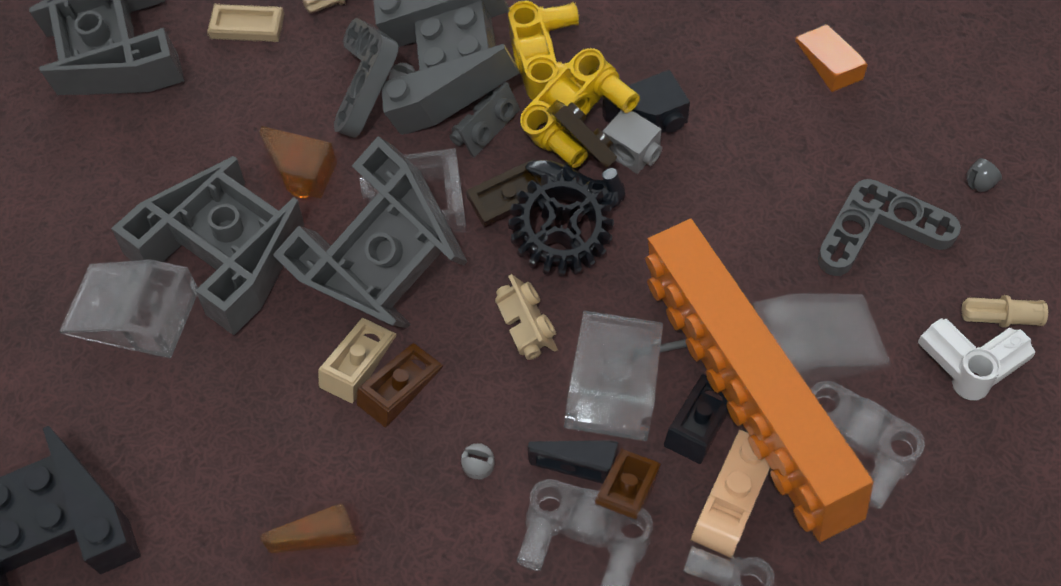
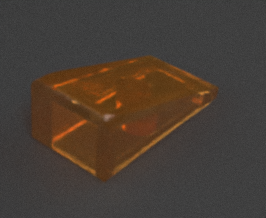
M341 503L265 532L260 536L262 543L270 553L359 544L350 516L344 504Z

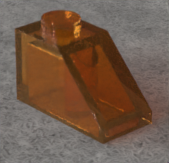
M261 126L259 133L264 147L286 190L299 198L311 196L321 199L337 164L332 144Z

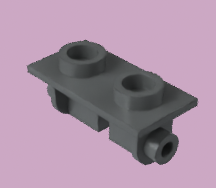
M505 82L501 87H496L488 92L473 108L474 115L467 114L458 125H454L451 128L450 140L457 146H461L464 143L470 155L474 158L520 110L509 84Z

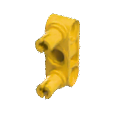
M519 1L510 7L508 18L513 54L527 95L531 100H534L546 84L568 64H562L561 61L556 62L549 31L579 25L578 11L574 2L544 9L543 6L538 7L530 1ZM593 69L589 72L588 75L594 74L595 72H597V69Z
M588 48L576 54L546 84L539 95L525 108L521 114L520 123L535 145L548 151H554L571 167L577 168L586 160L588 156L587 150L568 134L547 112V109L556 100L564 103L566 106L573 102L587 115L590 109L604 95L622 111L629 113L638 105L640 96L619 79V73L605 60L600 51ZM599 68L594 74L588 75L593 69ZM547 122L545 127H543L540 130H537L540 124Z

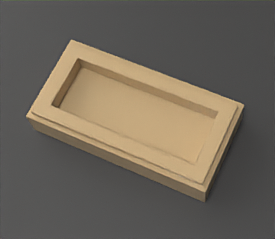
M214 4L207 32L212 39L278 42L284 11L282 7Z

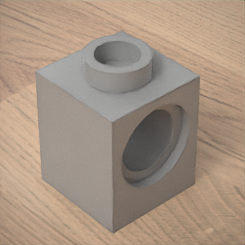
M621 110L602 131L614 143L609 149L618 157L616 161L637 174L646 164L649 166L653 165L662 152V146L660 145L662 129L633 111L625 113Z

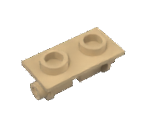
M510 274L508 277L513 286L505 285L500 287L496 291L497 297L495 301L506 324L511 325L517 320H521L520 324L509 330L520 355H525L527 360L534 359L541 354L540 348L544 346L552 351H557L558 349L552 338L556 335V331L549 318L545 314L541 315L536 305L540 302L537 291L530 282L523 283Z

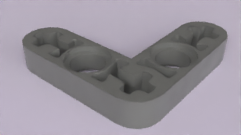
M355 18L349 24L344 35L343 45L348 51L359 58L361 63L334 121V130L353 139L362 131L398 53L397 41L374 25L359 18Z
M864 179L853 187L823 241L817 258L818 265L829 275L841 276L848 273L875 223L931 248L943 250L952 247L960 234V222L954 215L879 181ZM868 193L874 195V199L870 203L863 201V197ZM887 200L890 201V204L885 212L882 210V207ZM906 208L913 213L915 219L906 222L901 221L895 216L894 210ZM922 217H926L927 221L923 228L918 227ZM846 221H856L862 226L863 232L850 234L843 229L842 224ZM939 225L946 228L943 236L935 233ZM841 242L846 245L842 258L837 262L830 259L831 255L836 252Z

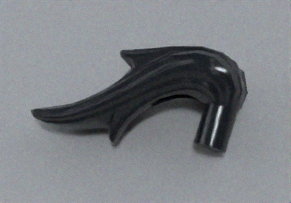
M534 160L528 162L525 166L528 172L539 177L546 173L552 182L556 180L557 173L561 171L565 176V181L568 182L571 181L573 175L577 174L579 176L578 185L582 187L586 182L592 181L593 186L590 193L594 194L603 191L604 198L600 204H608L611 209L619 206L625 198L624 183L620 181L618 173L614 168H608L603 171V180H595L572 169L567 163L563 165L552 160Z

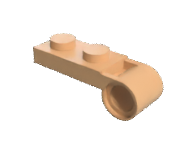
M739 430L691 537L692 541L729 558H732L736 550L737 543L741 538L747 520L770 470V466L765 458L759 460L749 444V433Z

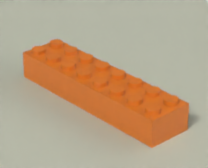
M690 218L649 237V255L645 257L651 273V278L647 279V283L653 297L657 301L662 299L667 306L666 313L671 325L675 330L681 329L687 337V348L695 361L701 360L707 368L706 376L713 390L716 393L722 391L728 401L727 409L732 420L737 426L744 425L750 435L748 437L749 444L759 460L765 458L773 470L771 471V477L777 490L782 495L788 494L795 504L794 513L801 527L806 532L811 530L820 543L866 520L874 484L873 479L694 221Z

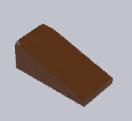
M412 343L358 387L356 404L386 428L443 368V365L415 343ZM411 360H419L423 362L426 369H421Z
M621 449L594 504L636 520L655 485L661 463Z

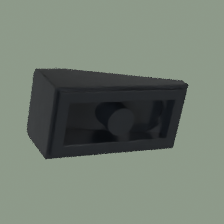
M701 374L669 427L664 442V447L698 464H701L728 414V401L722 391L718 394H720L723 401L705 393V391L714 390L704 374Z
M534 441L528 444L530 465L601 484L604 483L618 455V442Z

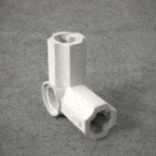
M942 318L933 323L920 336L918 344L953 377L952 384L957 394L968 400L984 398L992 386L1031 360L1035 355L1031 339L1021 329L1013 330L1008 328L981 348H976L947 319L943 320Z

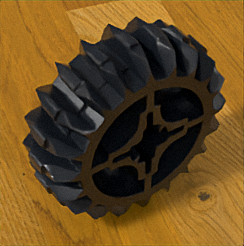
M561 171L557 173L556 180L552 182L551 178L545 173L541 177V186L531 180L527 185L528 192L519 191L516 198L519 203L512 204L510 208V213L514 217L509 219L508 228L515 231L511 234V243L522 244L517 252L519 257L528 254L532 255L528 263L530 267H535L539 261L544 263L542 271L544 274H549L552 266L557 267V273L560 277L565 275L567 266L570 267L575 275L579 274L582 269L581 263L588 268L593 267L595 264L594 256L602 258L606 252L603 245L610 244L612 240V235L607 231L613 228L614 221L606 217L611 212L610 205L600 204L604 198L603 191L591 194L592 181L586 182L582 187L578 185L579 176L577 174L573 175L571 181L568 182L565 181V176ZM556 199L567 200L572 202L573 204L563 205L560 204ZM538 206L542 211L541 217L545 224L541 226L540 232L534 234L529 216ZM586 214L591 225V237L584 243L580 237L581 231L577 224L580 223L581 218ZM559 219V222L561 220L569 221L567 229H563L562 225L561 228L553 227L555 220ZM551 243H559L562 244L567 250H558L551 248L547 245Z

